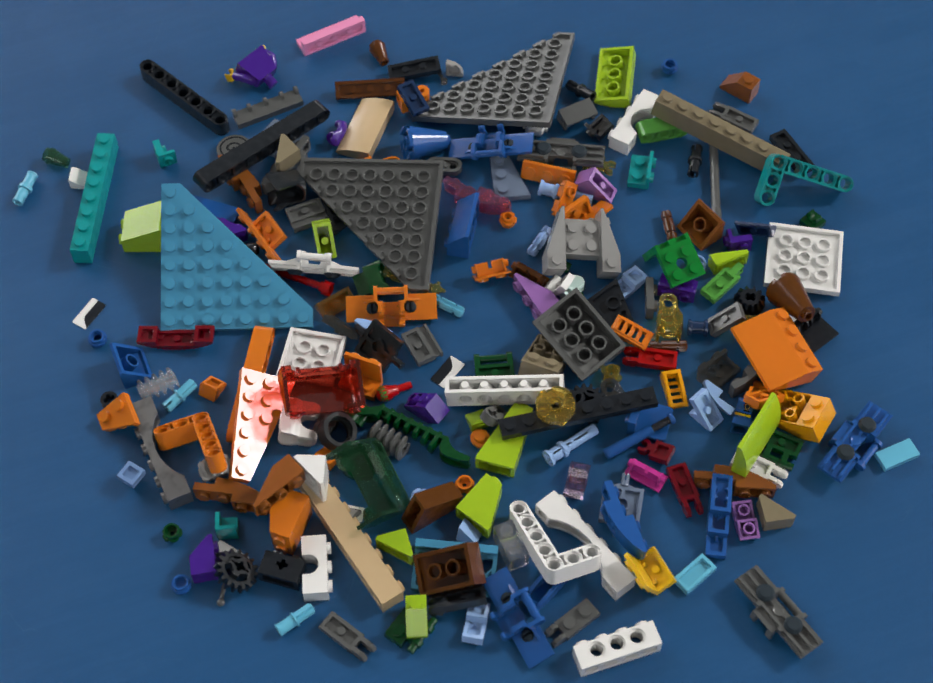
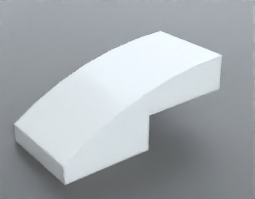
M570 272L563 278L555 274L544 288L552 291L554 295L562 294L567 291L575 276Z

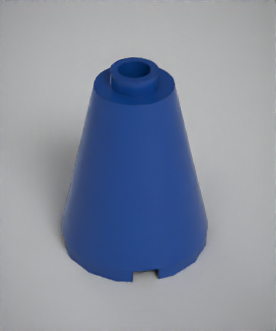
M408 125L401 127L400 135H403V141H400L402 156L406 160H415L445 150L451 144L450 135H447L446 131Z

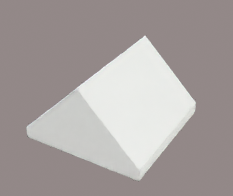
M295 455L294 460L305 472L306 480L304 483L325 502L327 500L329 480L326 455Z

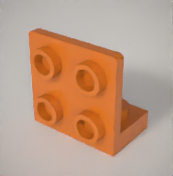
M345 351L344 361L346 370L338 385V389L375 401L376 391L383 384L381 363L376 359H368L360 356L358 353Z

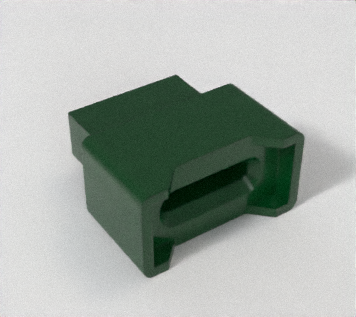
M380 260L362 267L363 272L352 277L359 296L373 295V286H377V288L390 287L384 278L383 271L385 267Z

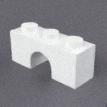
M326 534L301 536L302 559L306 563H313L318 566L313 573L302 574L304 602L329 600V593L333 592V582L329 580V573H332V561H328V554H332L331 542H327Z

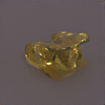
M664 293L659 299L654 341L659 342V337L661 336L665 339L675 337L676 342H679L683 330V315L678 308L677 297L671 293ZM670 300L673 304L671 307H666L664 301Z

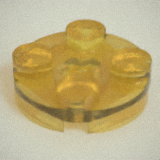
M560 386L551 387L552 389L546 391L545 389L542 390L535 401L537 417L551 425H565L573 417L576 410V403L572 393ZM559 403V408H552L551 404Z

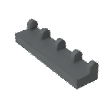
M293 86V90L286 93L280 91L278 96L270 99L264 97L262 102L254 105L248 103L246 108L236 111V109H232V116L238 128H245L303 106V99L299 94L298 87Z

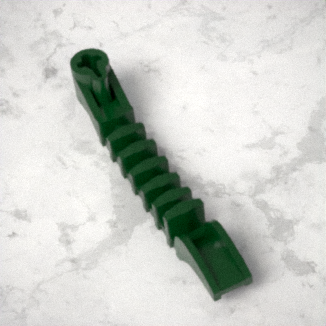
M354 400L344 412L353 418L356 426L359 428L364 423H377L381 419H383L384 425H390L393 422L392 427L396 432L403 427L402 433L407 436L412 431L411 436L415 441L422 436L420 439L422 446L425 447L431 441L427 447L430 454H433L439 446L440 459L445 464L462 469H469L471 466V457L455 450L450 444L449 437L444 436L440 431L433 430L430 426L429 428L424 426L422 422L414 421L412 417H406L402 412L399 414L395 412V409L387 408L383 403L381 406L368 407L362 402Z

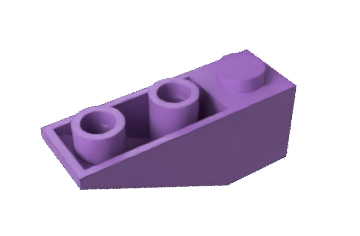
M517 273L514 274L513 288L517 293L521 294L523 303L530 307L534 319L538 318L559 301L552 291Z

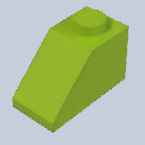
M330 219L311 221L317 254L332 253V258H336L337 253Z

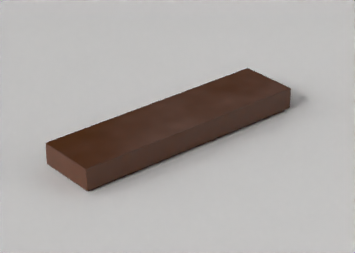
M404 78L335 82L336 100L396 96L397 85L405 83Z

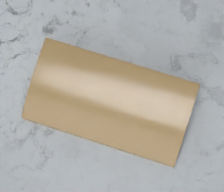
M382 98L362 99L336 153L355 159L372 157L395 110L394 101Z

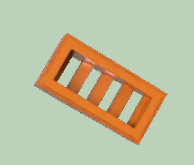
M619 314L611 326L622 341L644 351L654 333ZM630 328L629 333H628V334H625V332L627 331V329ZM635 331L638 332L636 337L632 338ZM642 334L645 335L643 341L639 342Z

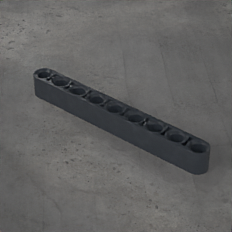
M313 100L196 171L193 175V181L204 192H211L276 152L281 134H285L291 141H294L325 122L330 116V111L318 100Z

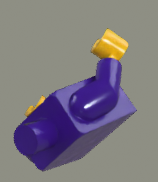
M265 45L259 46L237 63L236 72L230 68L228 70L230 74H224L228 82L236 80L254 85L255 87L265 83L272 89L278 83L273 77L277 70L275 53L266 49Z

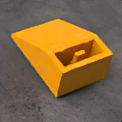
M786 389L778 390L785 395L784 402L780 403L781 419L777 427L800 439L820 443L836 415L831 399Z

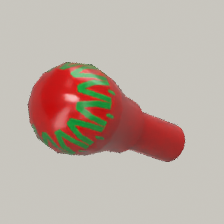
M408 381L399 385L380 386L376 391V397L380 402H388L399 395L400 392L411 389L412 383Z

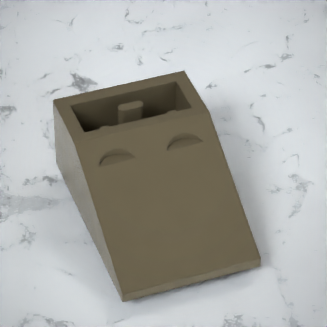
M538 333L521 360L518 375L563 374L567 364L542 334Z

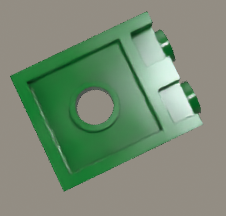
M688 232L667 240L662 244L655 245L642 255L645 262L657 257L670 288L706 274ZM677 259L685 262L683 269L677 266Z

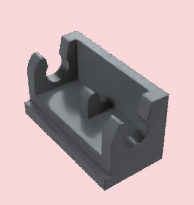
M589 97L559 109L556 119L563 130H567L570 125L590 117L591 119L596 118L595 116H598V111Z

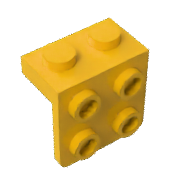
M653 546L648 549L643 560L637 559L628 552L624 554L626 567L631 572L634 571L637 576L635 578L636 583L648 593L651 592L658 595L677 582L656 547Z

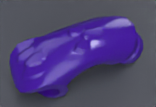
M341 120L335 122L337 129L326 135L328 143H331L333 146L340 144L347 131V123Z

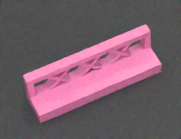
M355 15L298 38L296 43L303 54L308 56L366 32L365 19L363 16L358 17Z

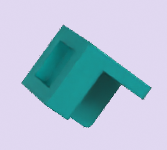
M220 511L215 512V532L218 540L239 539L238 517L221 518Z

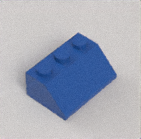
M478 192L458 200L457 206L452 209L451 217L453 221L449 222V237L446 236L444 241V247L447 248V255L469 259L480 215Z

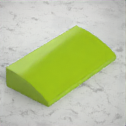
M634 46L600 48L595 92L597 93L594 100L595 104L614 108H627L631 106L636 61Z
M772 392L737 447L731 471L745 478L780 423L781 408L776 393Z

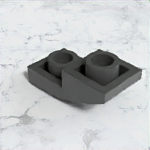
M748 365L743 370L742 378L738 377L730 383L728 393L731 398L745 392L758 379L759 376L752 365Z

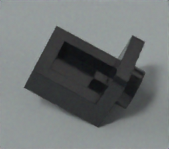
M603 114L599 115L590 125L587 122L584 124L587 128L585 132L592 139L596 137L599 142L615 127Z

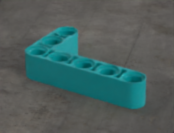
M773 153L766 158L754 199L760 205H772L776 199L784 174L841 192L852 190L854 182L849 176ZM778 157L779 164L775 167L773 162ZM795 163L796 169L791 172L790 166ZM811 168L812 175L808 177L807 171ZM826 174H828V175H829V179H828V181L825 183L823 179H824V176H825ZM770 175H772L774 178L771 184L768 183V177ZM844 179L845 185L843 188H841L840 182ZM767 193L768 198L763 202L762 195Z

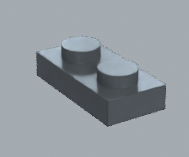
M646 277L644 286L645 319H653L654 312L658 310V301L654 300V296H657V285H654L653 277Z
M736 302L707 319L711 336L716 338L733 326L746 320L742 304Z

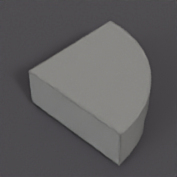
M446 60V76L463 77V68L454 61Z

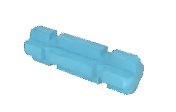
M436 294L439 308L451 314L454 313L457 317H462L465 312L464 307L456 306V303L444 297L440 298L441 296Z

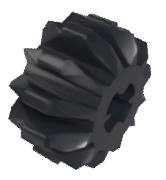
M748 286L744 289L739 288L738 292L734 295L733 304L736 302L742 304L745 316L749 315L751 318L754 317V314L758 316L765 308V296L762 295L761 290L756 291L755 286L752 289H749Z

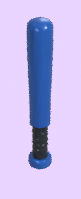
M668 413L666 418L655 424L648 425L611 444L603 450L605 457L611 459L655 434L654 432L669 424H675V417L672 413Z

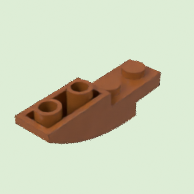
M245 170L226 182L228 186L233 187L234 191L240 190L243 196L246 195L249 207L251 209L254 208L257 214L264 211L262 200L260 199V196H262L261 186L250 171Z
M715 464L713 471L694 470L692 479L695 486L700 489L711 488L712 474L718 473L733 475V496L749 498L759 497L760 494H763L768 498H774L776 492V485L769 480L750 471L745 478L731 471L732 466Z
M216 477L215 484L194 482L193 486L195 497L199 500H216L220 503L231 502L233 510L240 513L254 512L253 504L259 494L257 490L245 484ZM270 510L266 513H261L260 515L270 514Z

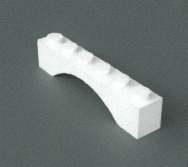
M554 490L536 503L535 513L548 527L567 532L578 538L585 545L596 544L601 548V566L599 569L602 587L615 601L635 586V573L622 564L621 558L617 553L610 551L604 539L597 537L590 524L584 523L578 511L571 509L563 495H558Z

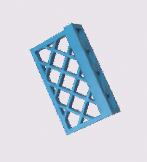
M416 538L415 555L464 542ZM479 544L482 562L484 560L493 561L492 568L488 572H484L485 578H487L489 574L496 573L499 548L496 545ZM413 564L411 590H419L418 585H416L417 576L415 565ZM485 591L486 597H490L488 592Z

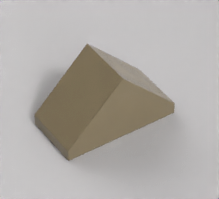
M285 134L280 136L275 162L277 172L286 171L301 161L300 149Z
M760 494L756 507L763 531L791 527L796 515L765 495Z

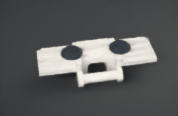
M297 250V255L294 259L287 261L268 260V264L273 270L287 271L291 275L312 273L324 274L327 278H338L340 276L353 277L360 273L359 267L342 266L331 261L332 253L316 254ZM309 260H310V261H321V262H320V265H319V264H309Z

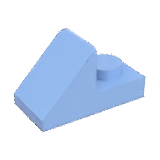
M701 388L689 399L693 406L689 415L706 430L711 432L724 420L707 388Z

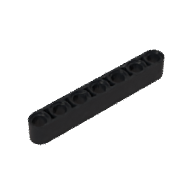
M146 59L140 63L141 75L146 83L219 136L228 134L230 128L225 113L154 61Z

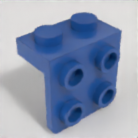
M658 404V407L627 413L624 421L625 424H628L626 433L631 435L648 425L655 424L666 418L668 413L673 414V409ZM669 425L654 432L655 434L646 439L665 442Z

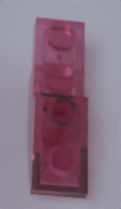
M446 176L443 180L444 189L454 195L455 204H457L458 200L478 192L480 213L500 215L501 213L512 212L510 200L495 194L489 188L486 189L480 186L476 191L472 186L462 184L457 178Z

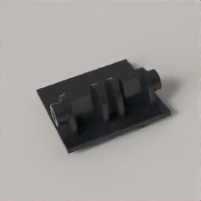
M819 307L814 308L815 313L811 320L806 322L794 321L813 354L839 335L821 317L823 311Z

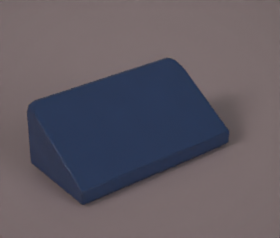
M734 222L738 233L744 235L774 237L777 226L771 224Z

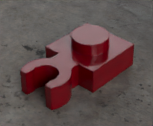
M644 439L642 440V445L646 447H637L640 455H648L649 460L666 466L675 452V446L656 440L655 444H652L650 440Z

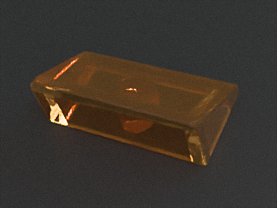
M347 286L318 302L314 307L325 321L345 310V296H353Z

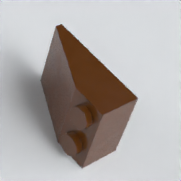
M466 542L413 555L420 595L426 594L427 596L486 583L478 542Z

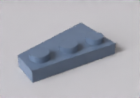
M490 157L495 202L531 199V194L510 157Z

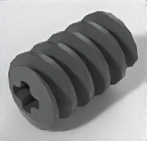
M379 420L371 427L366 440H369L373 445L376 444V447L382 448L384 452H389V455L395 456L397 460H401L411 446V443H407L408 437L404 436L400 439L401 432L394 435L395 429L391 428L388 431L389 425L385 424L381 427L382 421Z

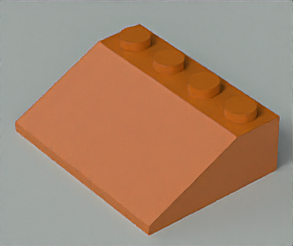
M784 307L766 311L730 329L768 393L810 383L823 370Z

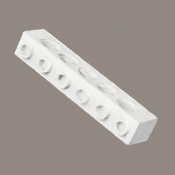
M564 374L446 377L445 397L447 406L513 405L514 403L527 405L565 404Z

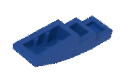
M712 474L705 541V556L708 558L723 560L726 558L733 475Z

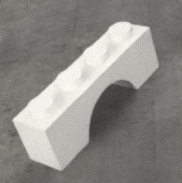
M643 89L640 95H636L632 106L627 107L624 117L619 118L616 128L609 132V148L626 156L636 144L637 132L632 128V125L637 121L655 117L651 115V111L659 95Z

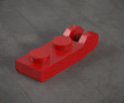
M625 347L623 351L624 354L628 355V357L626 356L622 359L623 365L665 371L676 369L677 351L648 347L645 351L638 347Z

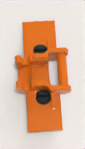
M404 285V287L380 288L373 286V295L345 296L346 323H354L356 318L370 321L377 319L385 327H405V321L437 319L436 293L408 294V285ZM404 294V300H398L399 302L378 301V295Z

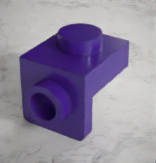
M726 229V234L723 236L724 247H727L728 252L751 250L753 242L751 234L733 237L731 229Z

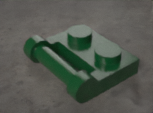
M512 351L497 355L479 356V354H473L475 376L515 375ZM505 361L507 362V363H499V364L480 365V363L505 362Z

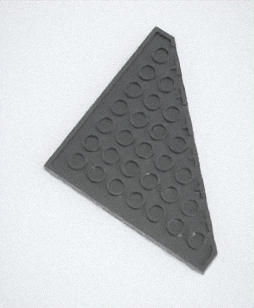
M557 32L552 35L551 39L547 41L543 39L532 45L533 48L527 51L522 50L512 55V59L508 61L502 60L492 65V69L486 72L484 70L473 75L471 80L467 82L461 81L451 86V90L445 93L441 91L431 96V100L427 101L430 107L429 111L416 117L412 116V121L472 125L503 124L504 126L550 128L573 48L575 33Z
M301 157L299 174L309 187L403 285H408L410 293H429L444 160Z

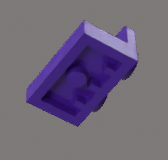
M662 273L658 283L657 295L663 298L680 300L685 303H693L698 281L690 280L670 288L664 273Z

